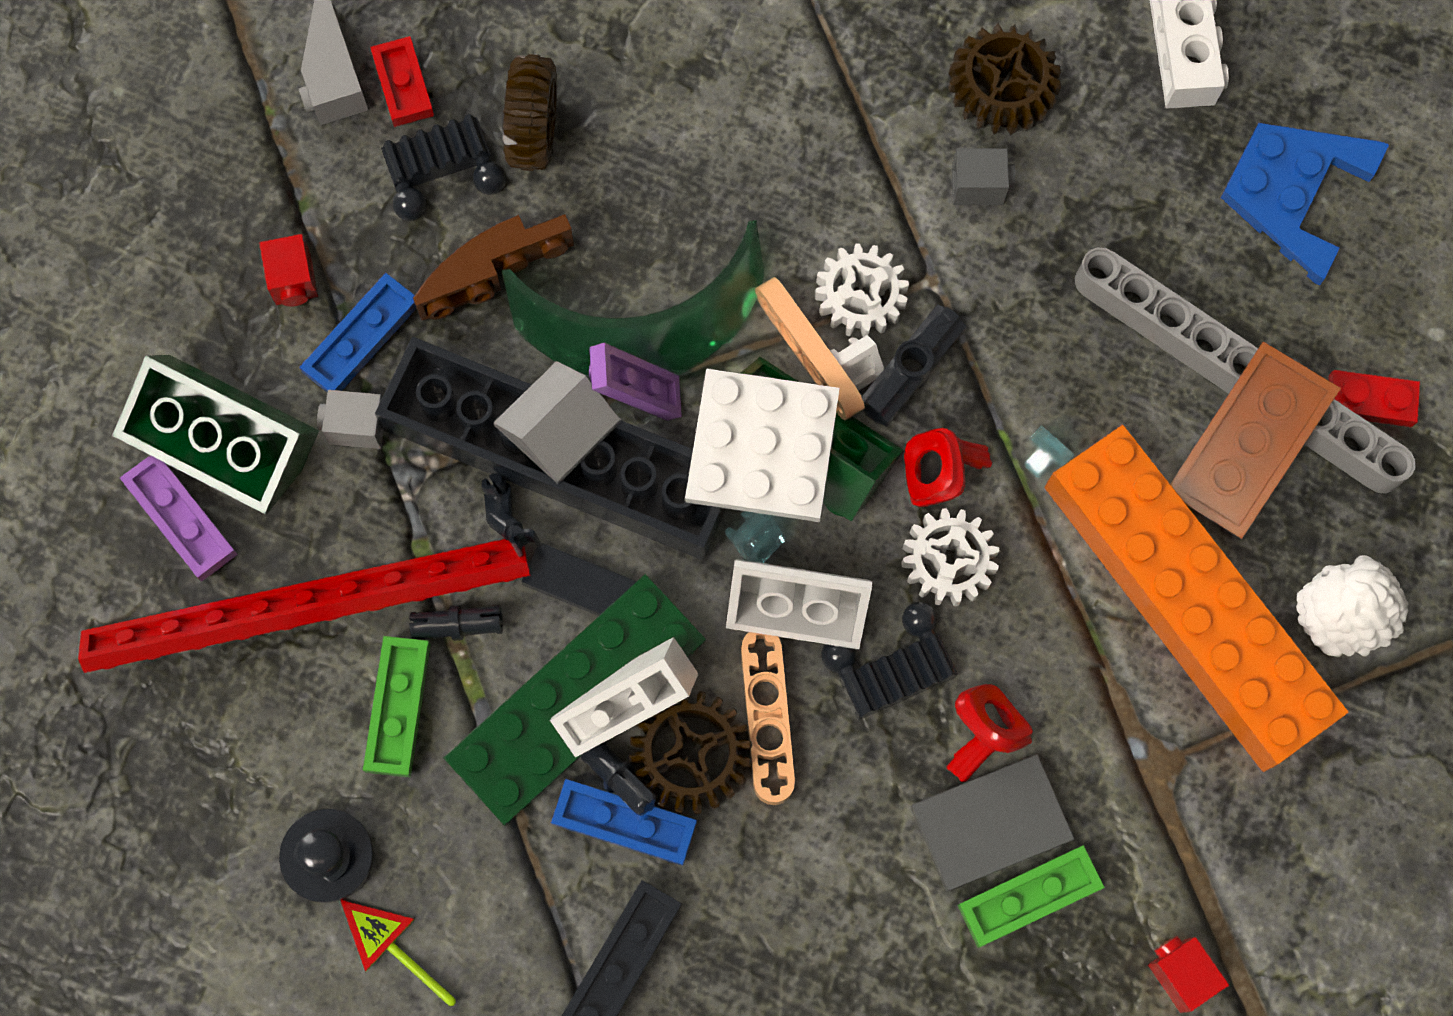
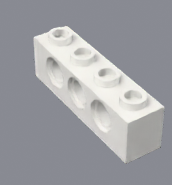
M1150 0L1166 109L1215 105L1223 89L1227 88L1229 80L1227 65L1221 64L1220 58L1223 43L1222 30L1220 26H1215L1214 20L1217 0ZM1181 19L1189 20L1194 25L1185 24ZM1186 56L1195 57L1200 63L1192 62Z

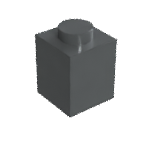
M956 148L951 166L953 205H1003L1008 190H1014L1015 165L1008 164L1007 149Z

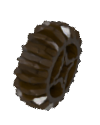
M998 23L994 26L992 34L982 27L978 31L976 38L968 36L964 40L963 48L959 47L955 51L954 62L950 64L948 72L949 78H951L948 85L949 93L955 94L953 99L954 107H965L962 114L964 120L974 116L978 118L976 122L977 129L982 128L985 123L992 125L991 129L994 135L999 132L1001 126H1005L1009 134L1012 135L1016 132L1018 124L1025 131H1028L1034 121L1041 123L1045 119L1047 111L1054 108L1057 100L1056 95L1059 94L1061 89V81L1058 80L1061 74V66L1054 64L1056 60L1055 51H1045L1047 45L1045 38L1034 42L1032 40V29L1024 35L1018 34L1016 24L1010 27L1009 32H1004ZM1021 64H1023L1031 72L1032 75L1024 71ZM1009 71H1012L1009 80H1004L1000 88H997L1000 79L1006 78ZM973 77L979 79L978 84L986 88L988 96L980 90Z
M527 54V56L517 55L510 64L503 111L505 160L510 167L519 168L524 171H534V169L545 170L551 161L558 101L556 66L551 58H544L541 55Z
M703 691L698 692L696 704L689 703V697L680 701L681 705H672L665 709V712H659L651 718L654 720L652 724L645 720L637 724L636 727L645 733L646 736H631L630 738L631 746L643 749V752L629 755L631 764L645 765V767L635 772L636 776L642 781L650 778L652 781L647 786L654 793L659 789L662 791L658 799L659 807L665 808L671 797L676 798L675 812L677 814L683 813L685 801H693L694 814H701V800L706 798L713 810L718 809L719 800L716 793L720 791L728 800L734 798L735 793L727 783L731 781L743 786L746 778L735 769L751 767V759L738 755V753L747 752L752 748L750 740H737V737L747 731V725L739 723L731 727L730 723L736 718L737 710L731 708L723 715L719 714L723 705V699L720 697L714 699L711 707L704 706L706 693ZM683 718L703 719L717 727L719 732L714 734L710 732L703 735L695 734L689 729ZM670 724L676 743L670 751L663 754L664 757L653 762L652 752L654 743L660 732ZM681 733L684 735L687 743H693V748L696 744L702 748L698 751V767L701 772L698 771L694 762H688V757L685 761L678 757L683 754V737ZM727 744L729 758L726 767L714 781H711L705 761L709 755L717 751L718 747ZM679 769L686 770L693 776L699 787L684 788L676 786L667 781L661 774L666 771L670 773Z

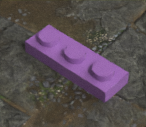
M606 343L590 347L591 365L589 366V378L593 391L667 421L682 417L678 375Z
M150 455L120 477L124 485L201 582L238 555L165 462Z

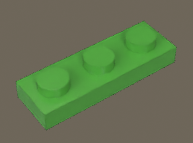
M383 636L363 765L365 773L411 778L431 645L429 641Z
M1080 846L957 906L977 948H980L1105 887L1084 846Z

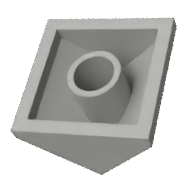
M556 361L494 422V426L559 484L621 421L601 394L592 390V383L585 375Z

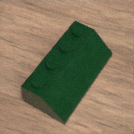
M148 355L143 360L112 436L267 514L303 470L319 430L171 355Z
M762 357L756 359L740 373L799 382ZM836 412L823 503L826 508L833 514L852 521L867 505L902 454L903 449L856 418L850 417L847 420H843Z

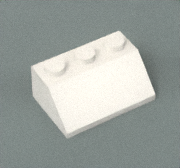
M736 559L726 628L859 649L872 590V581Z

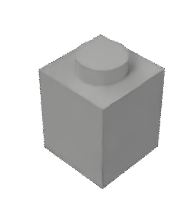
M328 390L326 404L321 403L318 408L317 427L319 430H322L329 445L381 449L384 430H382L375 412L382 400L381 394Z

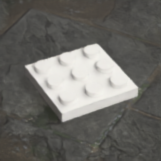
M706 369L685 501L687 503L820 522L840 388Z

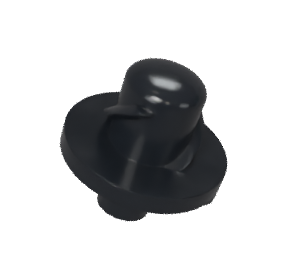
M336 809L312 811L299 818L286 832L279 853L281 872L289 887L303 898L319 903L340 901L360 890L366 883L373 864V844L366 828L352 815Z

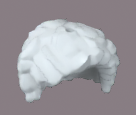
M1359 556L1352 565L1325 566L1312 579V582L1307 583L1297 593L1298 603L1296 609L1299 613V624L1303 626L1305 633L1311 636L1314 645L1318 646L1329 656L1340 657L1342 653L1351 656L1357 652L1365 657L1369 655L1371 650H1376L1379 647H1388L1391 644L1390 639L1399 637L1404 631L1402 623L1406 622L1408 613V601L1405 599L1404 592L1390 569L1369 556Z

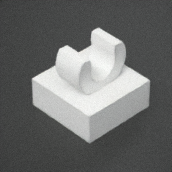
M868 335L860 340L854 337L848 340L850 346L840 352H837L835 349L830 351L858 391L875 381L884 370L877 345Z

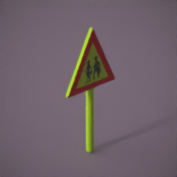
M340 900L365 972L388 950L447 1005L454 1006L456 1004V999L394 943L415 919Z

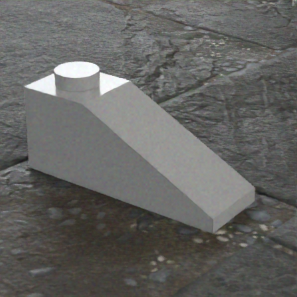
M314 0L301 67L306 86L298 88L306 112L315 110L320 125L368 111L331 0Z

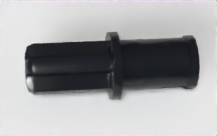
M606 742L581 754V760L585 764L587 763L604 781V788L609 793H616L637 815L643 816L648 811H652L656 806V794L634 773L635 767L630 762H623L607 746Z

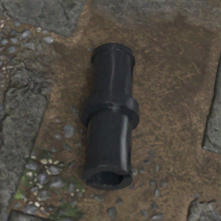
M451 605L449 610L411 612L409 616L410 621H413V623H409L410 635L412 639L417 640L451 637L453 641H461L467 635L503 633V625H500V623H503L501 605L462 609L460 605Z

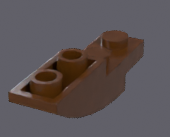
M517 215L487 229L458 248L435 269L413 297L421 321L428 318L433 320L444 318L450 315L454 308L467 303L480 304L486 302L496 292L501 291L498 274L517 273L526 268L528 263L543 257L552 259L564 254L569 247L574 246L572 229L566 215H561L527 229L524 228L520 216Z

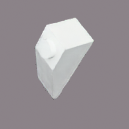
M673 637L633 659L555 714L550 721L573 755L577 757L689 697L698 672Z

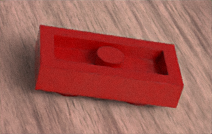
M411 36L370 47L394 127L433 117V109Z
M1333 370L1329 374L1328 381L1341 388L1334 399L1366 421L1413 427L1418 422L1420 381Z

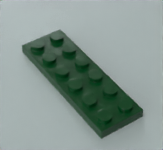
M645 574L446 754L443 759L500 822L506 826L581 757V755L577 757L573 755L550 720L555 714L636 657L673 637L688 658L706 642V639Z

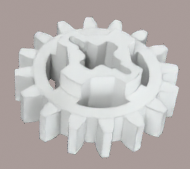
M855 244L854 252L850 255L845 249L840 248L837 254L838 261L836 262L827 257L824 263L826 272H818L816 283L821 287L816 288L815 300L824 301L820 305L819 313L821 316L833 315L830 327L833 329L841 323L846 325L845 333L847 336L853 333L854 328H860L863 337L869 335L870 327H875L881 334L884 333L887 325L886 320L896 324L900 316L898 310L905 309L908 298L903 294L907 293L909 282L899 280L904 272L903 266L900 265L892 268L890 265L893 255L888 253L883 258L878 257V246L875 245L872 246L869 253H863L861 245ZM842 275L843 285L839 286L838 290L834 292V282ZM855 286L859 287L860 290L854 291ZM889 289L890 298L882 307L880 296L884 295L885 290ZM869 290V294L865 295L864 291Z
M947 508L941 510L939 520L937 521L929 513L926 514L923 518L925 528L914 524L911 527L910 534L915 540H905L902 549L912 554L903 558L901 563L903 568H913V572L909 575L907 582L909 584L917 582L922 584L919 596L922 598L930 591L935 593L936 605H940L945 596L951 598L953 606H959L962 594H965L971 601L976 600L978 596L976 586L987 590L992 582L985 574L995 575L999 567L996 563L989 561V559L997 557L999 553V547L988 546L987 544L994 533L992 530L983 533L978 530L982 520L979 517L971 523L966 522V513L962 509L956 518H950ZM948 531V535L939 540L930 538L929 541L927 540L935 533ZM965 536L973 542L977 550L971 549ZM947 550L955 552L954 559L956 561L954 565L946 563L945 553ZM923 564L931 567L936 579L930 576ZM962 574L967 576L974 574L972 578L963 583L952 584L953 579Z

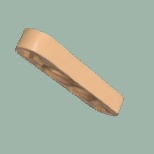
M773 277L756 287L755 293L761 307L816 385L840 388L837 414L843 420H847L862 411L865 406L856 386L781 282Z
M749 632L742 641L741 659L749 740L752 742L750 756L752 760L753 787L755 794L762 802L769 805H778L790 798L795 784L782 645L778 636ZM757 639H764L766 646H773L774 651L767 653L766 663L767 670L776 667L777 674L761 672L750 676V669L755 671L759 669L757 653H749L748 648L755 647ZM770 682L775 685L779 693L776 702L764 706L754 700L752 691L758 683ZM766 726H774L779 729L783 737L781 746L772 751L761 748L756 739L759 730ZM785 756L786 764L781 762L776 764L778 778L786 779L787 785L780 788L779 795H771L769 788L761 786V781L768 780L769 768L768 763L759 766L758 758L773 760Z

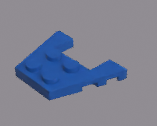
M1258 123L1221 199L1259 233L1265 232L1281 247L1280 252L1289 261L1294 259L1308 272L1307 277L1315 284L1320 285L1324 281L1339 247L1300 229V225L1330 164L1370 182L1389 145L1379 141Z

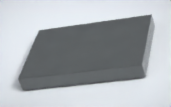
M1038 755L910 806L946 892L1074 840Z

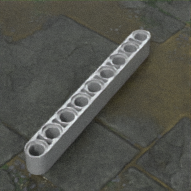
M1097 247L1086 253L1075 275L1076 288L1084 297L1228 394L1241 376L1235 371L1233 364H1241L1246 367L1258 349L1107 248ZM1088 269H1100L1105 273L1106 278L1098 279L1093 277ZM1124 292L1136 293L1142 302L1133 303L1129 301ZM1160 316L1172 317L1178 327L1165 325ZM1196 340L1208 341L1212 345L1213 352L1202 350ZM1335 399L1321 418L1322 426H1316L1304 444L1377 493L1394 491L1413 474L1416 467L1415 458L1408 448ZM1344 437L1354 439L1358 444L1359 451L1350 449L1345 444ZM1381 461L1390 463L1396 471V476L1387 474L1382 468Z

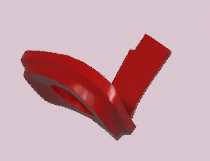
M946 428L933 429L917 434L907 442L905 447L904 461L907 486L911 503L917 507L935 505L959 497L965 488L964 464L976 469H982V467L990 468L992 466L986 445L961 440L952 430ZM936 451L942 460V470L934 482L924 484L921 481L920 460L926 453Z
M992 684L975 686L963 691L955 701L956 712L964 724L974 733L975 737L954 754V758L947 765V769L957 776L961 782H966L995 751L1011 753L1032 743L1031 735L1033 730L997 686ZM990 703L994 705L1008 729L999 727L989 718L985 710V704Z

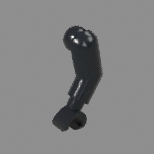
M498 473L488 475L493 485L490 484L488 479L484 478L481 487L485 493V514L489 526L511 543L519 557L523 556L521 549L527 543L534 542L537 548L540 547L541 541L536 532L529 528L523 529L522 524L513 516L512 491L505 478Z

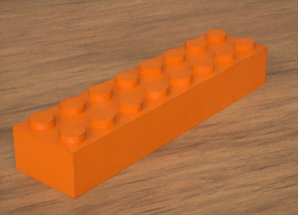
M1121 425L1052 473L1044 487L1262 772L1280 764L1349 713L1124 425Z

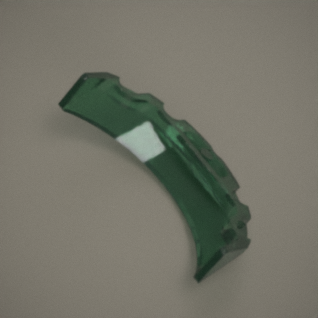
M757 220L748 221L745 234L734 256L709 285L678 305L644 316L605 318L570 311L535 293L511 269L502 270L514 328L522 338L551 360L588 376L589 366L591 365L590 347L602 343L609 344L676 375L699 366L706 361L707 357L716 352L726 342L729 343L737 335L756 302L755 288L763 284L764 280Z

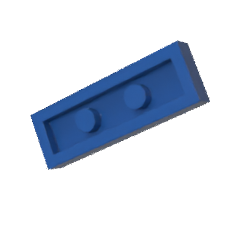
M385 273L299 367L302 373L327 393L328 390L342 391L417 309L413 300L415 295Z
M565 779L551 824L683 866L697 820L657 807L640 816L618 795Z

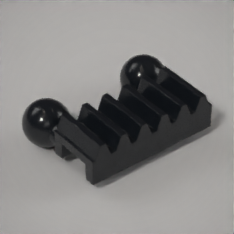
M467 114L461 122L455 119L450 120L446 127H441L438 124L434 125L431 132L428 133L422 129L418 130L415 137L412 138L403 135L397 143L387 140L383 147H381L396 190L393 198V210L399 218L405 221L418 220L423 216L427 207L425 196L421 191L413 188V186L475 166L477 167L473 173V182L475 187L483 194L494 195L499 193L505 187L507 181L504 168L497 162L492 161L478 118L471 114Z
M914 602L906 607L902 615L904 629L910 635L918 637L920 642H914L905 649H898L889 656L880 657L873 663L864 664L857 670L854 667L857 658L856 649L824 644L821 651L822 662L827 669L838 673L843 688L845 687L856 710L855 714L858 721L952 680L958 675L939 634L935 632L938 618L936 611L931 605L925 602Z

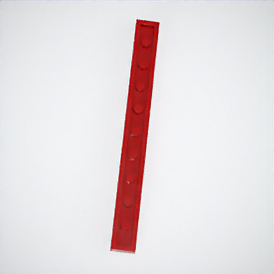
M502 539L82 630L78 661L84 673L100 669H112L116 666L146 659L153 660L187 650H199L210 645L233 640H245L252 636L274 631L290 630L297 626L325 620L332 621L343 616L361 612L378 611L385 607L407 602L423 601L430 597L453 592H464L472 588L499 582H510L517 578L530 576L525 545L521 549L522 557L517 556L508 540Z

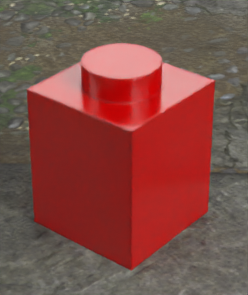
M302 234L259 242L267 289L276 305L299 306L306 303L310 298L318 297L310 249Z
M1178 935L1172 937L1154 950L1158 958L1148 964L1180 1013L1192 1012L1229 986L1196 937L1183 941L1180 940Z

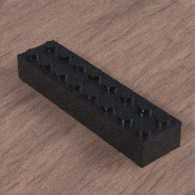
M412 336L375 412L382 430L487 473H498L509 482L704 561L726 508L687 503L685 501L693 449L621 421L557 484L494 426V422L532 384Z

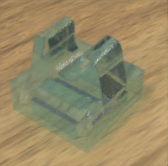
M1041 425L1029 438L1030 443L1037 450L1024 465L1033 475L1039 478L1052 463L1056 467L1061 468L1074 459V454Z
M743 511L741 515L745 522L737 531L728 527L725 534L743 560L764 563L786 538L772 515Z

